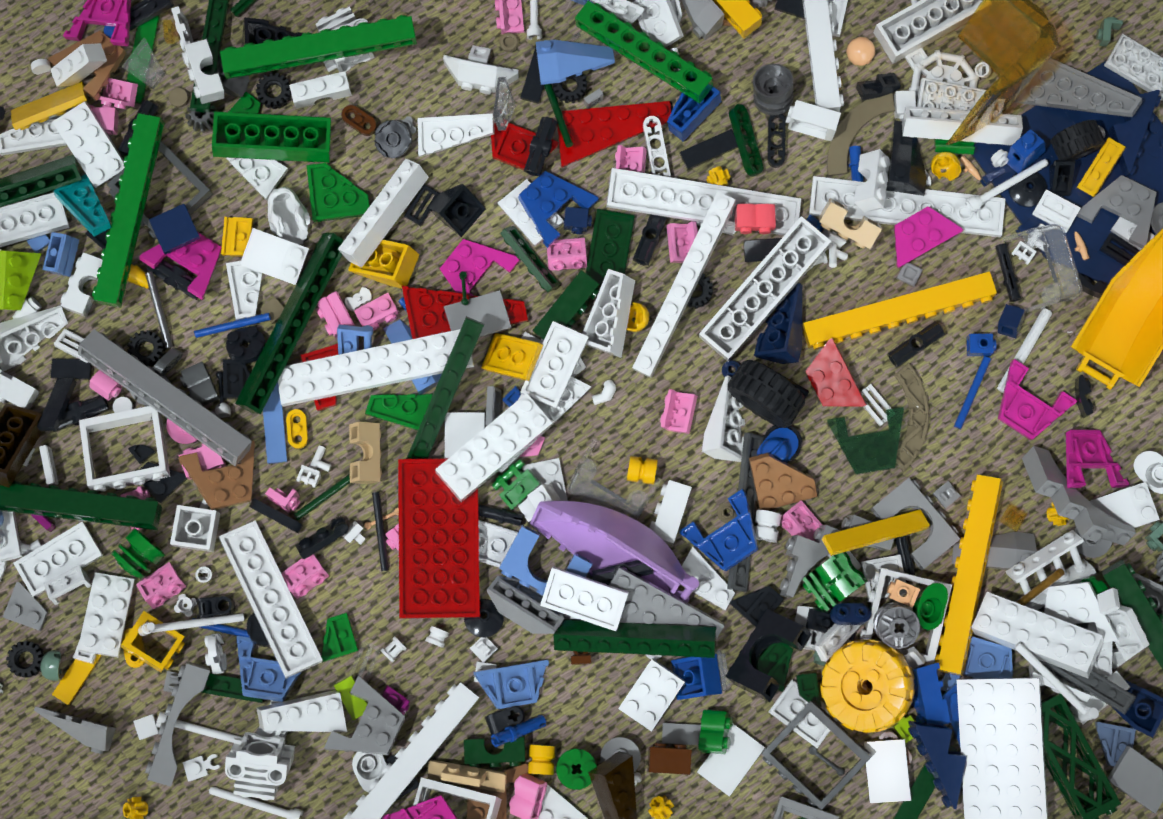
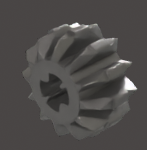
M211 106L210 113L191 111L190 107H187L189 112L185 115V118L189 120L187 124L189 127L193 126V130L196 132L200 129L204 133L205 127L212 131L210 124H213L214 112L217 110L216 107Z

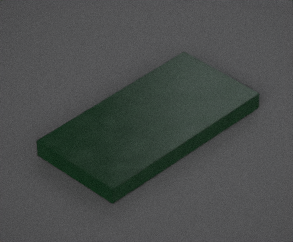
M597 209L586 274L599 283L600 286H602L608 269L625 274L635 215Z

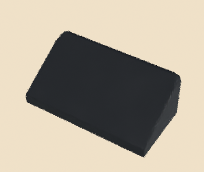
M782 238L744 241L745 262L763 261Z

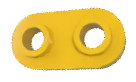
M294 409L286 417L288 442L293 448L302 449L308 443L307 417L303 411ZM295 417H300L299 423H294ZM297 436L302 437V441L299 443L295 442Z
M132 628L126 629L124 631L122 642L124 641V639L126 638V636ZM138 634L132 645L145 653L142 636ZM123 649L126 663L130 667L139 668L144 665L145 662L140 659L133 661V655Z

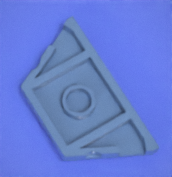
M549 660L474 671V676L496 709L537 703L539 689L543 684V675Z

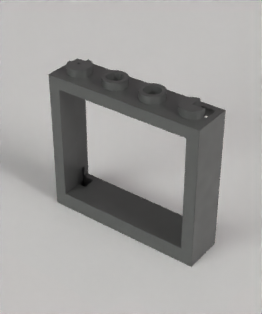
M160 141L158 151L199 191L186 204L191 216L213 194ZM124 169L107 183V186L111 189L109 193L114 199L116 193H119V179L121 174L124 173ZM143 214L141 226L146 225L150 229L148 233L156 240L157 237L149 219Z
M813 699L801 709L762 751L763 760L769 766L774 765L779 770L777 773L784 780L789 779L794 784L792 787L799 794L804 793L809 798L807 800L809 804L814 808L818 807L820 810L835 797L872 757V754ZM809 712L817 717L860 758L822 800L771 753Z

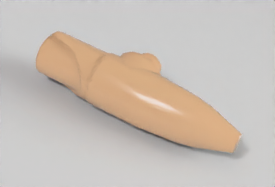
M962 156L959 160L965 167L963 171L965 173L968 171L980 181L981 176L978 170L965 156Z
M1074 232L1077 245L1074 249L1080 252L1084 261L1088 260L1089 255L1085 243L1079 233Z

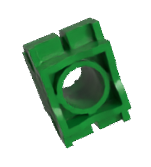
M847 552L833 555L804 577L802 580L805 583L802 585L809 594L812 592L817 598L815 600L817 606L821 610L825 609L827 612L868 580L862 572L853 566Z

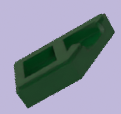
M817 674L796 675L799 696L807 702L813 699L821 706Z

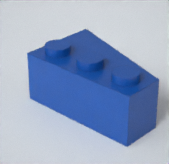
M689 78V79H688V81H690V82L696 80L695 78ZM712 87L700 104L681 93L667 121L669 131L684 142L722 102L720 91Z
M939 662L912 670L915 678L913 680L915 694L911 704L916 709L917 722L937 725L951 723L946 698H942L940 687H944L943 681L938 680L936 670L940 668Z

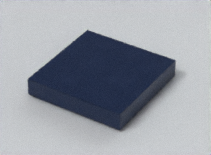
M181 204L149 219L165 255L200 239L185 204Z

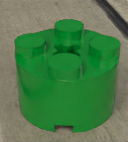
M571 749L563 753L559 758L556 772L558 779L564 786L573 790H580L592 783L588 772L596 768L597 765L593 756L587 751ZM573 764H580L582 773L572 774L573 769L571 766Z

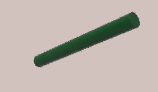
M544 84L566 147H571L573 142L552 84Z
M350 474L294 513L293 516L298 521L350 483Z

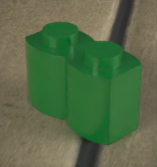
M703 710L698 750L704 753L726 754V749L730 748L728 731L732 729L733 719L728 712Z

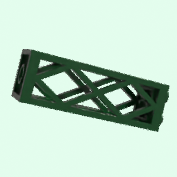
M1055 694L1042 700L1045 765L1075 819H1099L1098 816L1114 813L1118 810L1116 807L1121 805V802L1063 696ZM1054 707L1056 713L1050 710V708ZM1049 720L1063 728V749L1048 741ZM1068 735L1071 738L1070 753H1068ZM1076 749H1077V751H1078V753H1079V755L1081 756V758H1082L1083 761H1081L1080 759H1078L1077 757H1075V756H1076ZM1055 755L1062 759V768L1059 765ZM1067 763L1070 764L1069 781L1067 779ZM1075 767L1089 775V797L1074 788ZM1094 782L1097 786L1096 801L1093 800Z

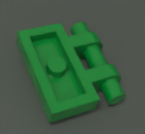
M519 459L516 463L513 462L509 469L503 475L500 474L492 484L495 490H498L501 486L503 487L504 491L499 496L511 510H514L528 497V494L542 484L530 469L522 473L521 468L525 465L522 459ZM515 475L517 479L509 484L508 480Z

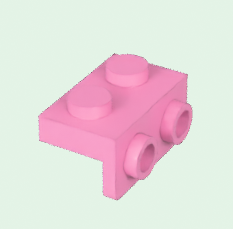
M108 78L109 83L103 89V95L98 99L101 100V104L112 106L115 103L114 107L126 109V106L134 107L138 84Z
M618 145L617 152L615 153L616 169L645 173L647 149L645 147L625 148L623 145Z
M696 221L688 224L670 223L666 225L670 263L684 262L698 233Z
M669 389L665 397L664 413L660 419L661 427L671 432L690 434L698 396Z

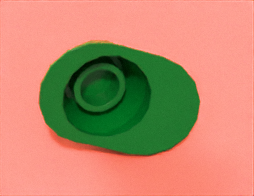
M933 583L927 586L921 597L914 603L913 612L918 617L920 626L923 629L933 630L942 622L948 600V591L943 584Z

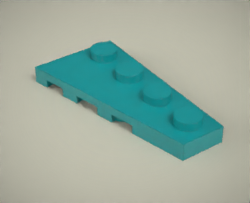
M86 174L82 176L81 181L53 190L55 197L94 237L111 228L107 215Z

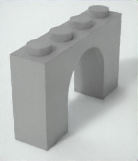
M908 478L870 510L878 520L893 517L899 511L907 508L921 509L927 516L931 527L929 537L910 554L912 560L922 571L958 542L960 538L958 537L959 532L952 525L949 526L945 521V515L932 506L934 503L930 497L924 496L920 492L919 484L915 480L911 481Z

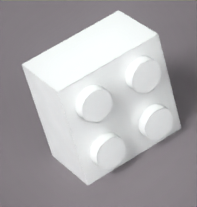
M177 505L170 544L174 547L214 552L220 513L215 510Z

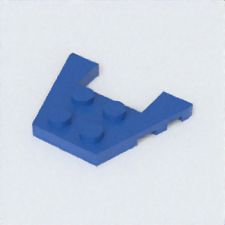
M544 171L540 177L536 178L518 196L547 248L560 236V233L547 222L570 199L585 209H590L599 199L597 196L547 171Z
M743 489L728 498L737 517L707 537L703 536L695 522L690 523L679 531L682 536L688 539L724 571L729 570L759 550L747 495Z

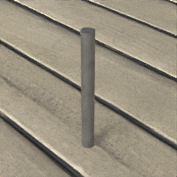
M153 272L145 273L165 348L167 349L173 347L154 275Z

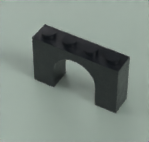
M767 609L725 677L734 685L771 702L780 684L771 676L758 670V660L761 653L768 646L775 643H785L802 651L812 634L803 625Z

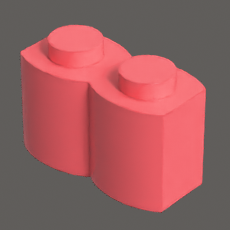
M736 204L734 208L735 231H740L741 234H750L752 231H759L760 234H770L776 228L774 204Z

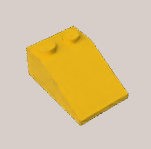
M382 240L362 268L351 263L348 270L377 282L402 289V286L408 285L420 254L409 245Z

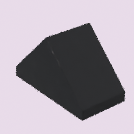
M1055 160L1049 167L1050 192L1058 196H1070L1075 160Z

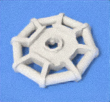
M935 50L932 55L914 64L909 91H915V98L918 101L921 73L927 79L946 80L948 83L963 86L964 83H970L969 87L977 88L980 78L968 64L964 55L960 56ZM941 60L955 62L956 64L954 67L942 65ZM936 61L937 66L932 70L928 71L925 69V67ZM959 65L965 71L968 78H963L961 72L957 70Z

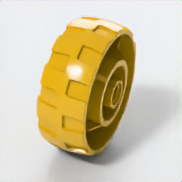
M860 639L849 642L833 653L822 671L823 677L820 683L821 697L826 702V709L833 718H837L841 722L842 726L850 730L873 733L888 729L904 717L913 702L915 694L913 680L915 678L912 668L898 649L889 647L883 641ZM867 680L872 683V690L867 687Z

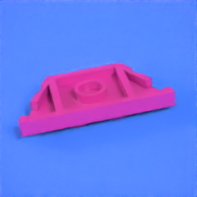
M929 206L894 225L897 268L956 236L963 229Z

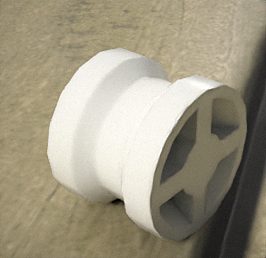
M431 626V633L426 637L425 641L444 648V640L448 637L449 633Z

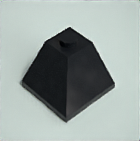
M464 184L457 185L440 193L427 207L440 221L460 237L466 233L486 210Z

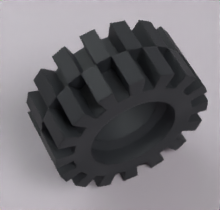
M271 72L269 73L270 76L265 74L263 75L264 79H259V84L257 83L256 93L260 102L267 108L276 109L278 107L280 109L282 105L286 106L287 101L291 99L290 83L284 75L280 76L279 73L274 75ZM271 85H278L281 87V93L277 97H270L267 95L268 88Z
M583 72L582 75L577 77L575 74L566 77V80L573 79L577 83V88L572 92L564 90L563 82L553 83L556 97L560 101H565V103H575L576 100L580 101L587 91L586 76L583 75Z
M703 273L698 282L703 292L699 297L691 296L687 304L689 308L703 307L712 296L713 285L710 283L709 277L706 278Z
M142 330L139 334L136 332L134 334L135 337L129 339L131 342L127 345L129 347L127 349L128 353L136 356L145 366H154L164 356L163 351H165L163 341L154 332L152 333L148 330L147 332ZM144 342L153 344V352L148 356H143L139 352V347Z
M29 641L17 642V645H13L11 647L12 650L8 651L9 657H6L8 661L7 667L16 676L29 678L36 676L41 671L40 664L44 651L38 644ZM24 652H30L33 655V663L28 667H23L19 663V657Z

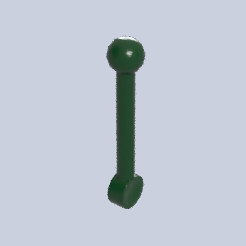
M462 271L459 273L463 295L461 303L462 305H468L469 300L466 296L465 283L467 273Z

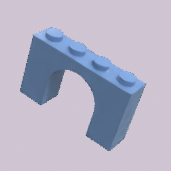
M522 524L499 569L502 570L501 573L509 578L514 576L520 579L519 583L528 588L530 585L537 589L536 592L543 596L548 580L535 576L528 564L529 554L540 533ZM574 553L565 571L586 577L592 566V561Z

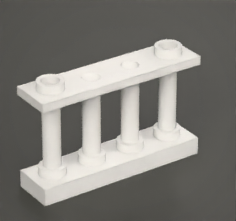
M1073 530L1065 533L1060 538L1005 571L1015 583H1020L1024 595L1031 591L1026 578L1036 572L1041 583L1047 578L1043 567L1052 561L1056 570L1061 568L1065 574L1050 586L1079 583L1084 578L1096 574L1095 568L1084 558L1081 560L1076 546L1083 543L1084 540ZM1070 551L1074 565L1065 570L1060 556ZM1048 588L1025 606L1034 610L1044 607Z

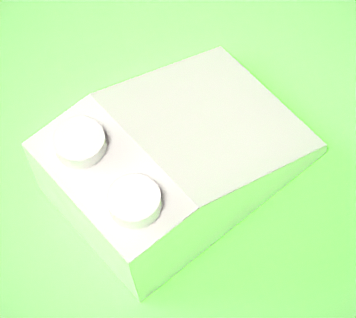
M253 228L240 265L296 285L309 248Z
M1146 482L1090 501L1107 515L1134 528L1160 520Z

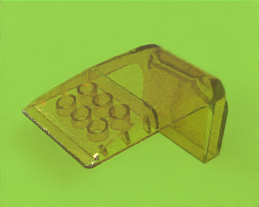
M983 0L958 35L960 40L985 63L990 65L999 79L984 92L946 145L957 143L972 135L1007 110L1025 92L1057 49L1058 34L1054 25L1044 11L1032 1Z

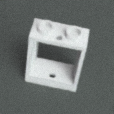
M796 100L795 106H790L786 123H789V130L831 141L836 132L841 113Z

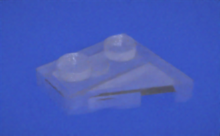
M145 38L141 40L122 66L125 71L152 89H155L165 76Z
M498 77L493 121L496 123L498 131L506 130L516 107L506 77Z

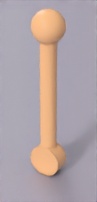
M399 508L383 516V521L395 515L399 516ZM375 520L365 522L364 528L370 529L371 526L375 525Z

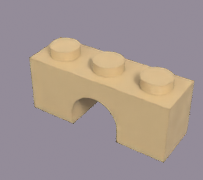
M830 198L819 216L821 226L829 231L831 229L837 231L838 235L846 240L848 238L854 240V243L860 248L864 249L867 247L871 249L882 230L881 225L865 216L857 225L851 226L846 224L844 218L848 212L847 206Z
M356 422L349 424L350 444H356L363 450L362 461L350 463V483L373 484L380 482L382 475L380 468L382 454L380 449V423Z

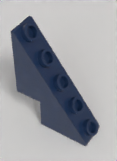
M1160 90L1136 95L1142 98V104L1134 116H1123L1125 122L1114 124L1109 129L1111 139L1126 147L1118 160L1122 174L1125 177L1128 175L1132 176L1135 172L1136 165H1134L1136 158L1139 159L1143 148L1140 146L1142 141L1145 142L1149 131L1146 130L1148 124H1151L1155 117L1153 110L1160 103Z
M909 721V733L917 740L918 745L916 747L919 753L926 759L925 766L935 778L933 783L943 795L941 797L943 804L946 808L952 807L957 810L966 756L957 751H949L952 730L944 725Z

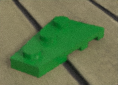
M433 394L371 395L365 415L418 431Z

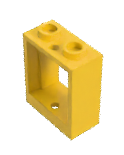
M143 611L120 647L159 672H162L163 669L168 670L174 661L171 658L175 652L179 654L185 645L182 642L185 636L175 630L164 631L175 638L176 641L162 663L156 661L132 645L139 634L138 629L147 621L154 624L163 623Z

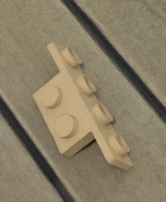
M430 760L428 764L429 780L501 793L506 791L507 774L505 772L437 760Z

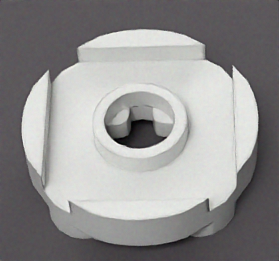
M219 633L205 636V645L208 648L205 660L207 666L211 665L213 674L225 673L224 670L227 669L226 653H223L220 645L224 644Z

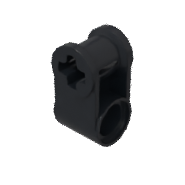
M225 596L196 599L199 609L197 619L230 615L236 608L233 599ZM224 601L229 602V608L226 611L221 609V604Z
M511 707L485 716V720L491 735L503 731L508 726L513 727L522 723L525 713L519 707ZM513 710L515 713L520 714V716L517 717L518 721L510 718V716L513 715Z

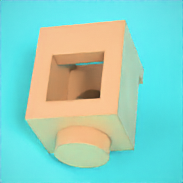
M895 579L894 582L891 581L887 589L890 599L912 608L920 591V588ZM901 589L906 590L905 596H900L899 592Z

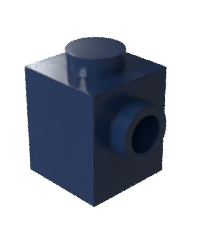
M565 207L564 230H570L573 234L587 232V227H591L592 215H589V209Z
M1006 304L998 322V333L1016 339L1024 322L1025 310L1018 306Z

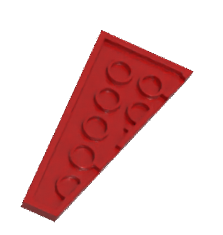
M670 101L561 111L573 142V146L566 147L557 124L561 168L617 145L629 138L638 136L644 132L643 123L649 116L657 117L661 125L666 124L671 114ZM649 121V124L646 126L652 130L657 124Z
M402 286L412 339L451 331L444 306L461 302L463 299L462 293ZM466 294L467 299L478 297ZM503 299L511 325L528 322L524 301Z

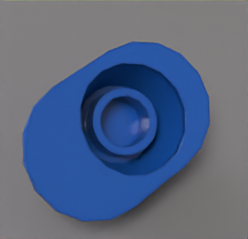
M788 428L775 429L757 450V456L769 453L776 459L787 463L798 448V438Z

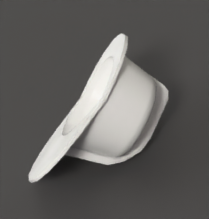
M1144 451L1136 457L1134 470L1151 490L1163 494V456L1154 451Z
M356 752L352 761L353 771L359 784L365 791L370 793V785L376 778L380 781L385 775L382 771L387 764L383 755Z

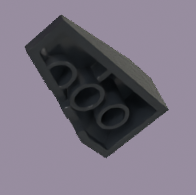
M244 17L241 47L248 43L260 44L270 39L274 41L282 40L286 36L298 37L303 33L287 31L286 27L281 25L280 28L270 25L269 21L264 19Z
M894 120L886 190L924 196L927 177L917 137L903 136L902 121Z

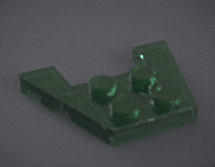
M903 407L886 410L889 428L886 431L848 437L845 417L827 420L855 475L895 469L904 412Z

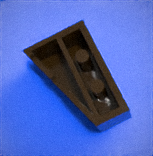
M615 753L588 773L604 819H637L633 755Z

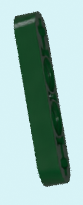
M736 104L729 110V118L744 170L749 176L755 177L763 171V162L748 111L744 105ZM741 127L745 129L746 135L741 132ZM746 145L751 148V153L746 150Z

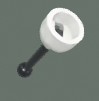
M218 371L216 377L219 383L220 403L215 407V413L218 418L230 417L231 409L224 402L223 372Z

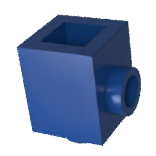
M969 334L966 337L967 356H991L996 351V340L993 339V334Z

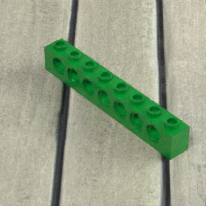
M587 1L576 15L575 22L578 28L699 104L712 89L713 78L707 71L697 69L692 62H686L681 59L679 54L665 49L664 45L660 42L652 41L647 34L636 31L631 24L620 21L615 14L604 11L599 4ZM597 20H602L601 23H595ZM614 29H615V30H618V31L615 32V33H611V32H610L611 30H614ZM628 39H632V40H633L632 42H629V43H628V42H625V41L628 40ZM642 49H649L647 52H641ZM660 58L665 59V60L662 61V62H657V61H656L657 59H660ZM674 68H679V69H680V70L677 71V72L672 71V69H674ZM689 78H695V79H696L695 81H692V82L688 81Z

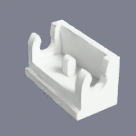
M80 565L44 583L48 598L55 605L59 604L56 598L82 584H85L87 588H90L92 585L89 583L88 575Z

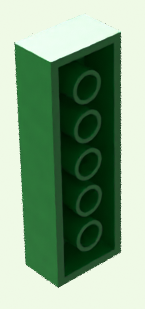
M214 112L213 157L329 163L331 118Z

